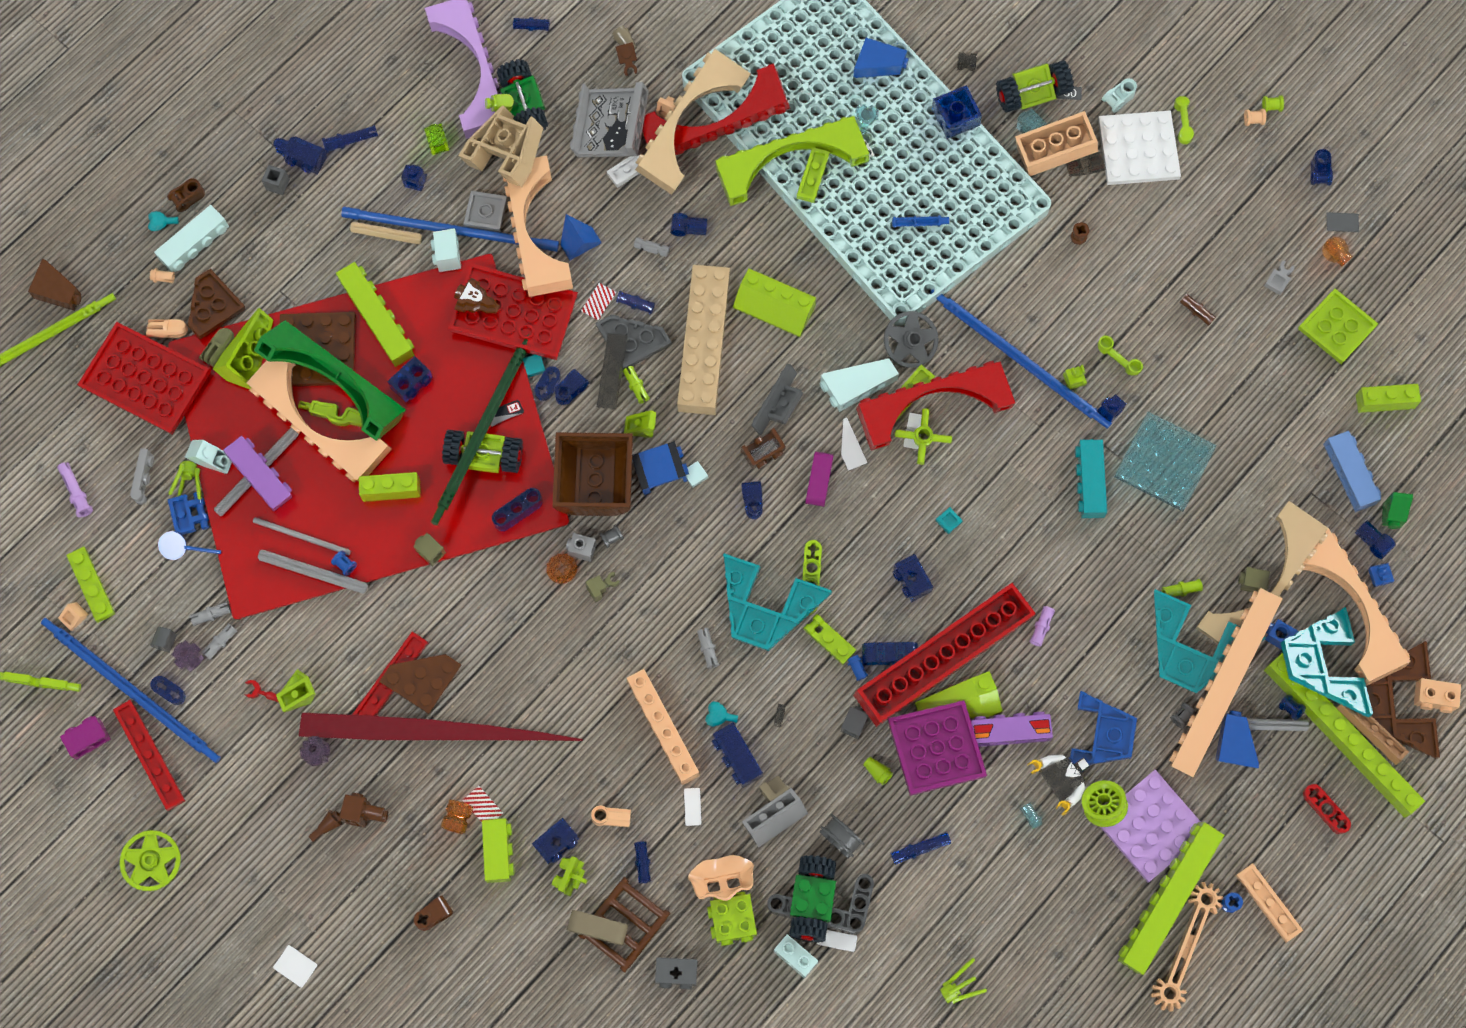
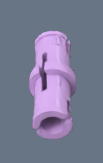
M1043 606L1040 618L1034 625L1035 630L1030 639L1031 644L1042 646L1045 634L1050 629L1049 625L1055 613L1054 609Z

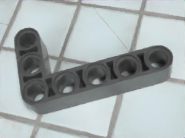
M862 874L857 877L849 912L832 908L831 915L838 914L841 917V922L839 924H833L831 921L830 923L826 922L828 924L827 928L851 934H858L863 930L874 886L873 878L870 875ZM862 879L868 880L870 887L862 889L859 886V881ZM774 894L769 897L767 907L772 914L791 919L795 918L790 916L792 897ZM778 899L782 902V907L780 909H773L771 902ZM862 899L865 902V907L863 909L856 908L854 901ZM858 919L861 927L853 929L850 926V921Z

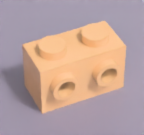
M1421 678L1415 684L1414 705L1420 706L1423 710L1435 708L1440 709L1442 713H1452V711L1460 707L1461 684Z

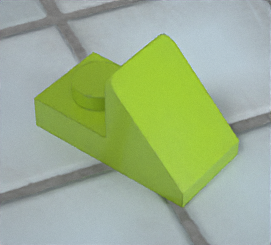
M649 410L626 416L624 433H633V436L653 437L656 412Z

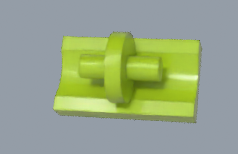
M571 856V859L563 857L560 862V868L566 871L563 877L556 875L552 885L558 888V891L571 897L573 890H578L580 883L586 884L588 881L583 878L585 870L582 869L584 862Z

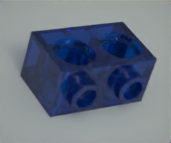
M414 356L387 382L390 388L403 401L407 402L409 399L415 398L418 391L431 382L433 376L431 371ZM416 372H423L419 377L414 376ZM404 384L409 385L407 389H400Z

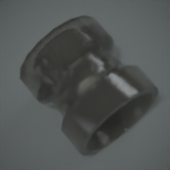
M958 52L957 70L963 71L966 68L969 71H975L977 53L965 54L964 52Z

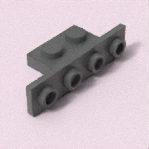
M787 363L781 371L778 380L773 385L771 392L753 419L751 426L758 435H762L770 420L785 425L803 395L800 389L790 386L797 375L791 364Z

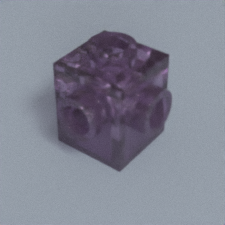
M186 640L183 643H179L171 654L176 658L173 662L180 669L185 667L190 672L197 668L204 659L199 653L201 649L194 642L189 644Z
M319 736L309 737L307 741H302L303 747H300L301 759H304L307 764L319 766L322 763L329 762L330 746L324 739Z

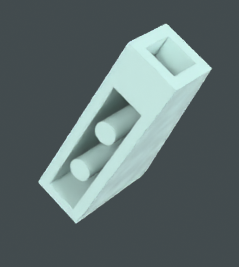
M884 359L823 373L819 384L823 392L829 394L831 405L834 408L837 407L840 412L898 380L899 373L890 359Z

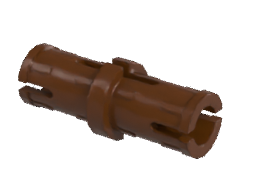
M1188 293L1179 302L1189 309L1194 317L1197 316L1208 326L1216 318V316L1203 307L1202 303H1198Z

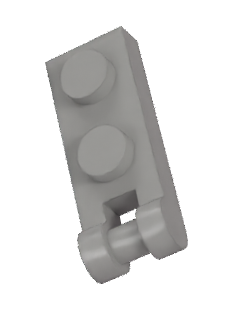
M140 448L130 493L131 498L138 505H143L147 501L144 493L146 485L150 482V467L154 464L152 453L148 449Z

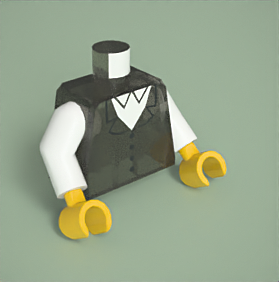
M1049 755L1039 760H1032L1027 764V766L1030 764L1035 766V770L1031 773L1034 774L1039 771L1060 802L1056 809L1058 807L1065 809L1061 815H1065L1071 807L1080 801L1085 790L1084 782L1086 781L1082 773L1090 768L1089 763L1084 757L1074 763L1070 757L1066 758L1064 755Z

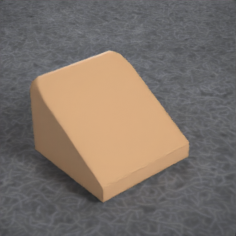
M77 602L66 605L58 619L70 631H73L89 614Z

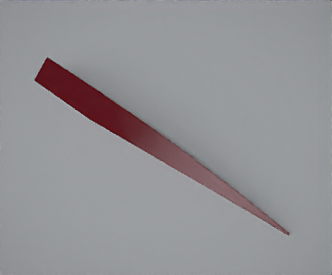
M301 713L299 737L338 739L583 741V739L550 733L483 724L368 715Z

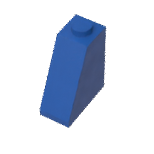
M866 38L854 67L853 77L900 75L902 69H906L909 58H906L907 50Z
M1230 710L1229 714L1225 713L1222 719L1215 760L1259 768L1247 717L1241 716L1242 712Z

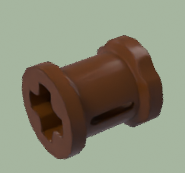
M1080 222L1074 225L1070 236L1074 244L1082 245L1086 242L1090 231L1086 223Z

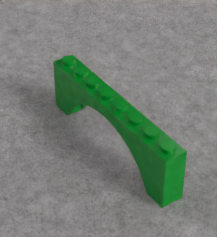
M286 320L262 335L254 349L256 353L269 362L278 361L298 364L310 368L336 383L355 403L361 417V430L376 441L396 426L406 411L405 408Z

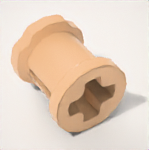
M1260 109V111L1245 110V126H1250V124L1265 125V109Z

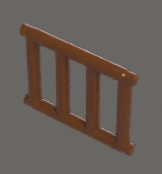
M626 877L622 878L594 915L606 918L603 915L611 906L646 933L639 943L626 934L624 943L633 949L630 955L624 959L603 941L578 935L583 940L586 938L621 966L620 969L624 973L631 967L671 914L668 910L663 911L628 884L629 881ZM623 890L658 917L651 927L616 900Z

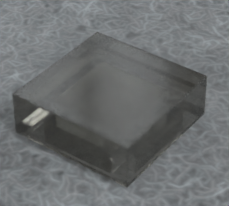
M778 704L774 727H782L786 706L783 704Z

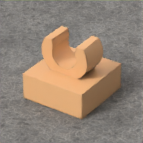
M668 96L667 99L660 97L657 102V115L665 118L670 110L674 111L677 107L674 105L675 98Z

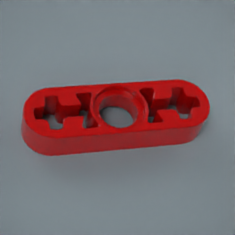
M1311 784L1304 789L1303 797L1334 833L1344 834L1350 830L1351 822L1349 818L1319 785ZM1310 790L1317 791L1316 797L1311 798L1309 796V794L1311 793ZM1323 797L1324 800L1316 805L1315 803L1318 802V799L1320 800ZM1323 804L1331 806L1332 813L1330 815L1322 812ZM1337 813L1338 816L1335 818L1337 819V821H1343L1345 823L1343 825L1345 829L1337 828L1338 822L1335 819L1331 821L1329 818L1333 817Z

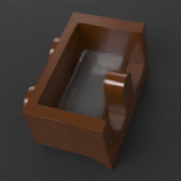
M773 428L766 436L756 438L754 443L747 447L745 445L742 446L740 452L744 455L752 469L757 467L759 470L768 464L767 461L773 458L776 460L783 456L786 446L775 428Z

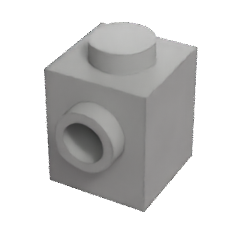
M573 533L572 539L569 538L566 544L569 556L591 562L597 545L596 539Z

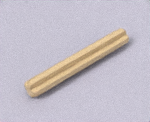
M352 222L350 230L353 233L413 244H421L422 241L420 233L359 222Z

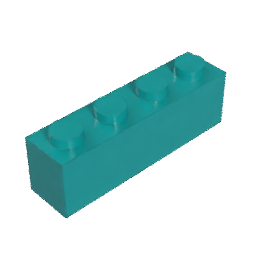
M1080 440L1078 445L1075 446V458H1078L1076 476H1079L1077 494H1080L1078 512H1081V518H1105L1107 514L1103 440Z

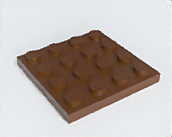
M355 312L280 314V323L286 320L355 371ZM298 364L293 367L292 386L337 385L326 376Z

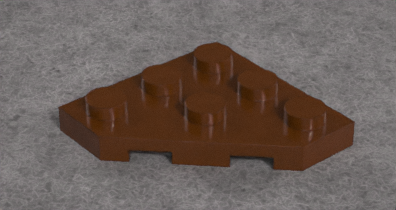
M211 268L195 278L188 327L201 340L246 310L245 305Z
M446 654L393 664L389 666L379 682L429 714L462 665Z

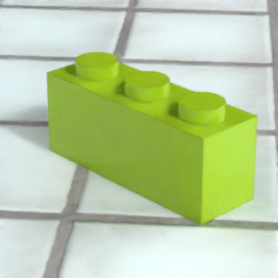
M1404 384L1361 387L1356 394L1358 413L1415 409L1421 402L1419 385Z
M417 472L359 476V495L363 502L421 497L420 478Z
M506 818L482 820L485 881L487 883L511 881V876H514V864H510V856L513 855V844H509V836L512 835V824H508Z

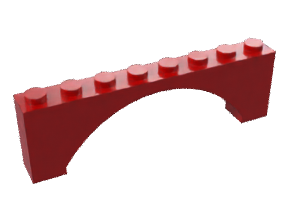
M774 63L757 70L758 75L755 84L745 101L724 119L704 126L689 127L676 125L674 134L675 155H680L685 150L697 148L705 142L715 141L720 136L730 135L735 130L748 128L753 123L765 121L773 115L783 114L786 110L791 109ZM655 111L646 114L644 117L642 131L647 144L650 139L655 140L658 136L655 132L660 124L664 126L667 122L660 118Z
M989 361L983 364V367L977 368L973 366L966 369V372L963 373L956 371L943 379L936 377L926 384L919 382L909 389L903 387L897 389L896 393L888 394L887 392L878 395L876 399L866 398L861 400L856 410L870 450L889 446L892 441L890 435L899 415L911 403L929 394L940 392L964 394L983 402L992 408L994 413L1012 408L1016 402L1001 362L994 363V361Z

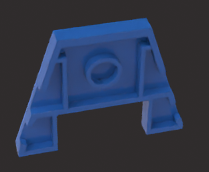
M1080 691L1078 710L1098 713L1093 751L1072 748L1069 765L1072 762L1075 767H1080L1078 762L1083 759L1086 760L1088 765L1131 759L1137 718Z

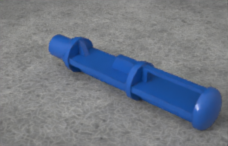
M940 215L892 218V226L894 228L949 224V217H941Z

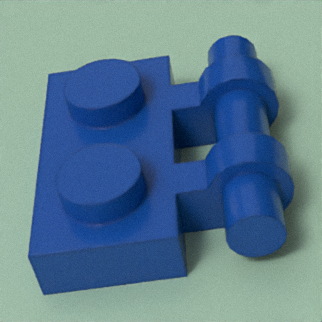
M197 492L193 493L194 499L190 501L187 494L168 499L175 532L181 535L196 532L195 524L200 523L202 530L209 528V517L204 508L206 505L205 500L202 496L201 500H198ZM191 508H197L198 515L193 516Z

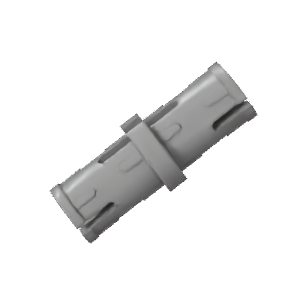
M227 601L214 607L208 606L206 610L190 614L193 626L209 620L211 622L215 621V618L230 614V606Z
M228 623L201 652L211 660L222 647L225 648L227 646L226 643L238 631Z
M704 628V631L702 629L698 630L697 634L701 643L700 650L704 654L707 669H712V666L714 668L719 666L715 654L716 647L715 644H712L709 628Z

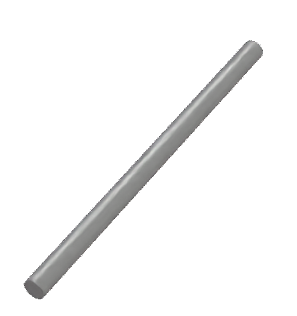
M256 517L253 519V523L337 552L344 551L346 555L351 553V550Z

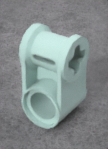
M1130 78L1123 80L1116 87L1110 89L1102 97V101L1107 102L1114 113L1119 111L1134 98L1137 88L1136 82ZM1125 88H1128V89H1130L1131 91L1128 92V91H1125L1124 89H1125Z

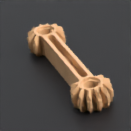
M1202 882L1200 887L1198 885L1194 887V891L1190 894L1193 898L1189 899L1188 903H1194L1195 906L1165 983L1159 978L1156 980L1158 986H1152V989L1157 991V993H1152L1151 997L1158 998L1154 1002L1155 1005L1162 1003V1011L1166 1007H1168L1169 1012H1172L1174 1007L1180 1009L1181 1004L1179 1002L1184 1003L1186 1001L1181 995L1186 994L1187 991H1180V985L1209 911L1215 915L1218 913L1216 908H1222L1223 906L1218 902L1223 899V896H1217L1220 889L1217 888L1213 891L1212 883L1207 887L1206 883ZM1202 895L1209 897V905H1205L1201 901ZM1200 910L1202 912L1194 935H1191L1190 933ZM1181 958H1183L1184 960L1182 966L1180 968L1175 983H1173L1172 979L1178 967L1179 961ZM1166 988L1172 990V999L1165 997L1164 990Z

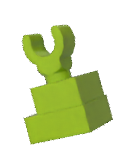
M1083 365L1065 370L1063 373L1066 386L1070 390L1087 384Z

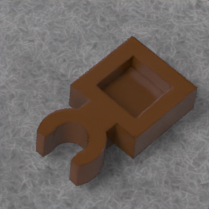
M633 42L615 46L620 65L625 64V76H628L627 71L629 68H633L635 74H637V67L633 64L634 61H637Z

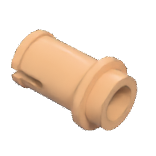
M158 268L151 269L150 280L154 283L160 281L173 284L175 272L161 271Z

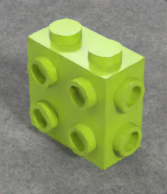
M737 892L734 897L727 901L716 897L710 901L711 906L707 907L709 919L713 918L714 926L710 927L712 939H716L717 943H721V946L732 945L734 940L741 939V942L744 943L753 941V937H757L750 894L746 895L745 892Z

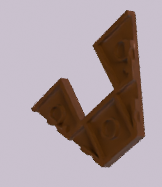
M1424 641L1407 651L1410 656V663L1405 668L1367 685L1366 688L1373 711L1371 716L1398 742L1438 759L1440 758L1436 718L1396 719L1392 682H1413L1421 678L1431 680L1427 641Z

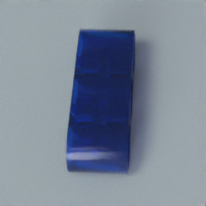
M529 488L496 510L492 515L495 528L499 531H506L539 509L543 503L540 491L536 488ZM531 496L538 497V499L535 502L529 501V498ZM515 507H522V510L520 512H513V509ZM499 518H506V521L504 523H497V520Z
M918 643L862 644V664L894 665L917 649Z

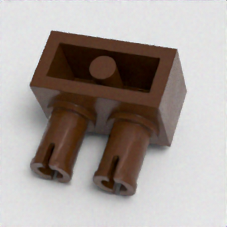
M353 792L351 795L345 794L339 816L344 823L366 828L368 820L387 822L389 812L385 811V808L371 805L362 794Z

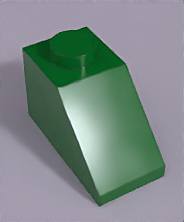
M1393 492L1385 500L1382 507L1383 526H1388L1390 529H1399L1407 522L1413 494Z

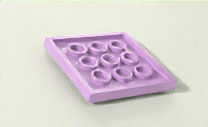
M1156 770L1125 794L1128 802V811L1125 818L1114 826L1100 827L1147 883L1168 867L1174 858L1178 857L1181 852L1179 851L1180 846L1191 835L1189 833L1191 827L1195 823L1201 822Z

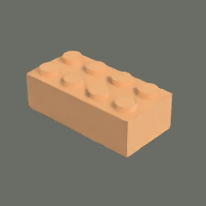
M1085 111L1015 136L1017 149L1029 176L1098 152V141Z

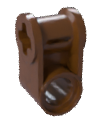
M191 178L179 187L171 190L167 198L174 203L177 212H184L204 197L205 190L197 179Z
M442 895L415 914L414 924L419 930L428 931L438 923L446 920L454 912ZM421 917H424L425 919L428 918V919L426 920V922H427L426 925H423L422 923H420V922H421V920H420Z

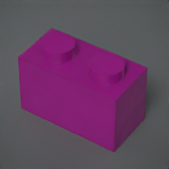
M96 716L85 718L82 724L77 727L68 728L64 732L65 734L60 736L69 755L76 760L111 740L102 721Z

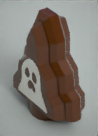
M473 278L465 286L460 284L454 295V298L457 299L454 309L463 313L466 311L477 312L479 310L485 313H497L500 308L493 298L487 296L486 290L480 287V282Z

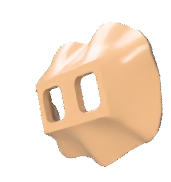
M737 855L705 860L691 870L688 880L691 881L694 892L699 899L716 897L727 901L737 892L752 888L754 864L750 860ZM739 879L740 886L728 887V880ZM718 882L720 890L709 892L707 885Z

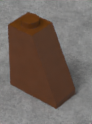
M45 259L41 260L28 290L29 294L33 299L75 311L81 302L82 294Z

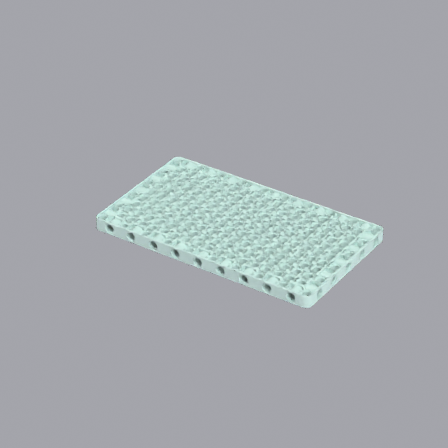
M780 0L714 48L751 73L738 93L735 91L714 92L695 101L714 123L733 113L737 109L736 107L745 101L757 78V75H753V73H757L758 69L768 66L767 63H774L778 74L785 76L780 78L791 109L786 110L783 114L773 115L765 121H758L748 128H740V131L726 135L739 151L752 149L759 144L765 145L775 139L787 138V136H784L787 133L799 134L809 128L815 129L825 123L839 121L841 119L837 117L839 115L855 117L863 139H866L870 146L869 149L871 148L874 154L876 153L880 156H871L869 162L863 163L866 165L865 167L858 165L851 167L850 163L842 158L830 154L824 171L826 174L823 175L817 196L821 195L824 198H816L814 203L797 199L798 189L811 150H796L782 154L767 163L759 173L890 320L899 311L921 313L934 303L940 294L944 295L1048 215L1051 206L1049 196L866 0H829L831 2H825L826 0ZM866 38L907 50L906 58H909L906 69H902L899 77L893 75L853 77L856 60ZM706 54L683 71L682 81L684 88L689 82L688 79L696 78L693 74L697 68L704 66L703 59ZM889 120H894L896 122L890 123ZM764 131V132H766V133H765V134H759L758 132ZM931 135L933 138H927L926 136ZM887 143H892L893 146H888V145H886V144H887ZM938 148H943L945 151H939ZM968 150V151H970L971 153H968V154H967V153H965V152H963V151ZM989 153H995L996 156H991ZM899 156H904L905 159H900V158H898V157H899ZM782 157H788L789 159L783 160V159H781V158H782ZM925 158H928V159H930L931 161L927 162V161H925L924 159H925ZM837 161V162H839L840 164L835 165V164H833V162ZM949 161H955L957 163L951 164ZM976 163H980V164H982L983 166H977V165H975V164H976ZM889 166L892 169L887 170L884 167ZM796 169H797V170H800V172H799V173H795V172H793V170H796ZM910 169H916L917 172H911ZM941 171L943 174L939 175L936 172ZM849 174L852 177L847 178L844 175ZM961 174H967V175H969V176H968V177H964V176H962ZM993 176L995 179H989L987 177ZM870 177H876L878 179L871 180ZM1017 178L1020 182H1016L1013 179ZM901 179L904 182L899 183L896 180ZM785 180L786 183H779L778 181ZM922 182H928L929 184L923 185ZM948 184H953L955 187H952V188H951V187H949V186H947V185H948ZM831 185H836V186H838V187H837V188H831L830 186H831ZM976 186H977V187H979V188H981V189H980V190H975L973 187H976ZM857 187H861V188H863L864 190L859 191V190H857L856 188H857ZM999 189H1005L1007 192H1001ZM882 190H888L889 193H883ZM913 192V193H915V195H914V196H911V195H908L907 193ZM933 195H940L941 197L935 198ZM965 197L967 200L963 201L959 198ZM842 198H848L849 201H843ZM989 199L993 202L987 203L985 200ZM873 200L876 203L870 204L867 201ZM1011 202H1017L1019 205L1015 206ZM894 203H900L901 206H895ZM1041 204L1044 208H1040L1037 205ZM920 205H925L927 208H926V209H922V208H920L919 206H920ZM803 206H808V207H810V208H809V209H803V208H801V207H803ZM829 208H833V209H835L836 211H834V212H829L828 209H829ZM945 208H952L953 211H947ZM972 210H977L979 213H978V214H975V213H972L971 211H972ZM860 211L861 214H855L853 212ZM1001 212L1005 216H999L997 213ZM885 213L887 216L882 217L879 214ZM938 215L949 217V224H942L940 226L898 227V230L891 228L893 227V217H927ZM844 221V222H846L847 224H846V225H841V224H839V222ZM957 221H963L965 224H959ZM984 223H989L991 226H990V227H986V226H984L983 224H984ZM866 224H872L873 227L869 228V227H866L865 225H866ZM1013 225L1017 227V229H1011L1009 226ZM917 229H923L925 232H918ZM944 231H948V232H950L951 234H950V235H945L943 232H944ZM831 232L833 235L827 236L825 233ZM856 234V235H858L859 237H858V238H852L851 235ZM969 234H975L977 237L973 238ZM883 237L885 238V240L880 241L877 238ZM908 239L911 243H905L903 240ZM930 242H935L937 245H936V246H932V245H930L929 243H930ZM960 244L963 248H957L955 245ZM982 247H987L989 250H988V251H984V250H982L981 248H982ZM863 248H870L871 251L866 252ZM895 250L897 253L891 254L889 251ZM915 253H922L923 256H916ZM947 255L949 258L943 259L941 256ZM854 258V259H856L857 261H856V262H850L848 259ZM881 261L883 264L877 265L874 262ZM906 263V264H908L909 266H908V267H902L900 264ZM927 266H933L935 269L929 270ZM958 268L961 272H955L953 269ZM893 274L895 277L888 278L886 275ZM917 276L921 278V280L916 281L913 279V277ZM879 285L881 288L874 289L872 286ZM904 287L907 291L902 292L898 288ZM925 290H934L932 294L925 293ZM907 316L898 319L894 324L903 326Z

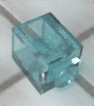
M1031 108L1028 112L1024 111L1019 115L1016 128L1023 134L1045 126L1046 122Z

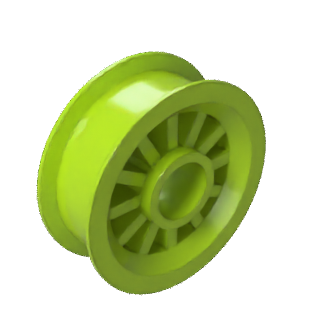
M1107 780L1097 781L1088 786L1082 795V806L1085 816L1096 826H1114L1121 822L1127 814L1128 802L1125 792L1115 782Z

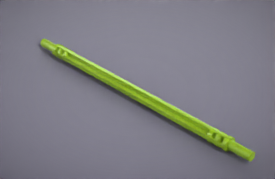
M111 293L97 302L93 301L91 304L82 307L75 313L1 353L0 366L83 319L99 312L100 308L116 300V297Z

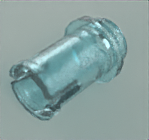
M1031 802L1020 808L1029 822L1028 826L1032 827L1033 830L1043 824L1041 821L1042 817L1039 818Z

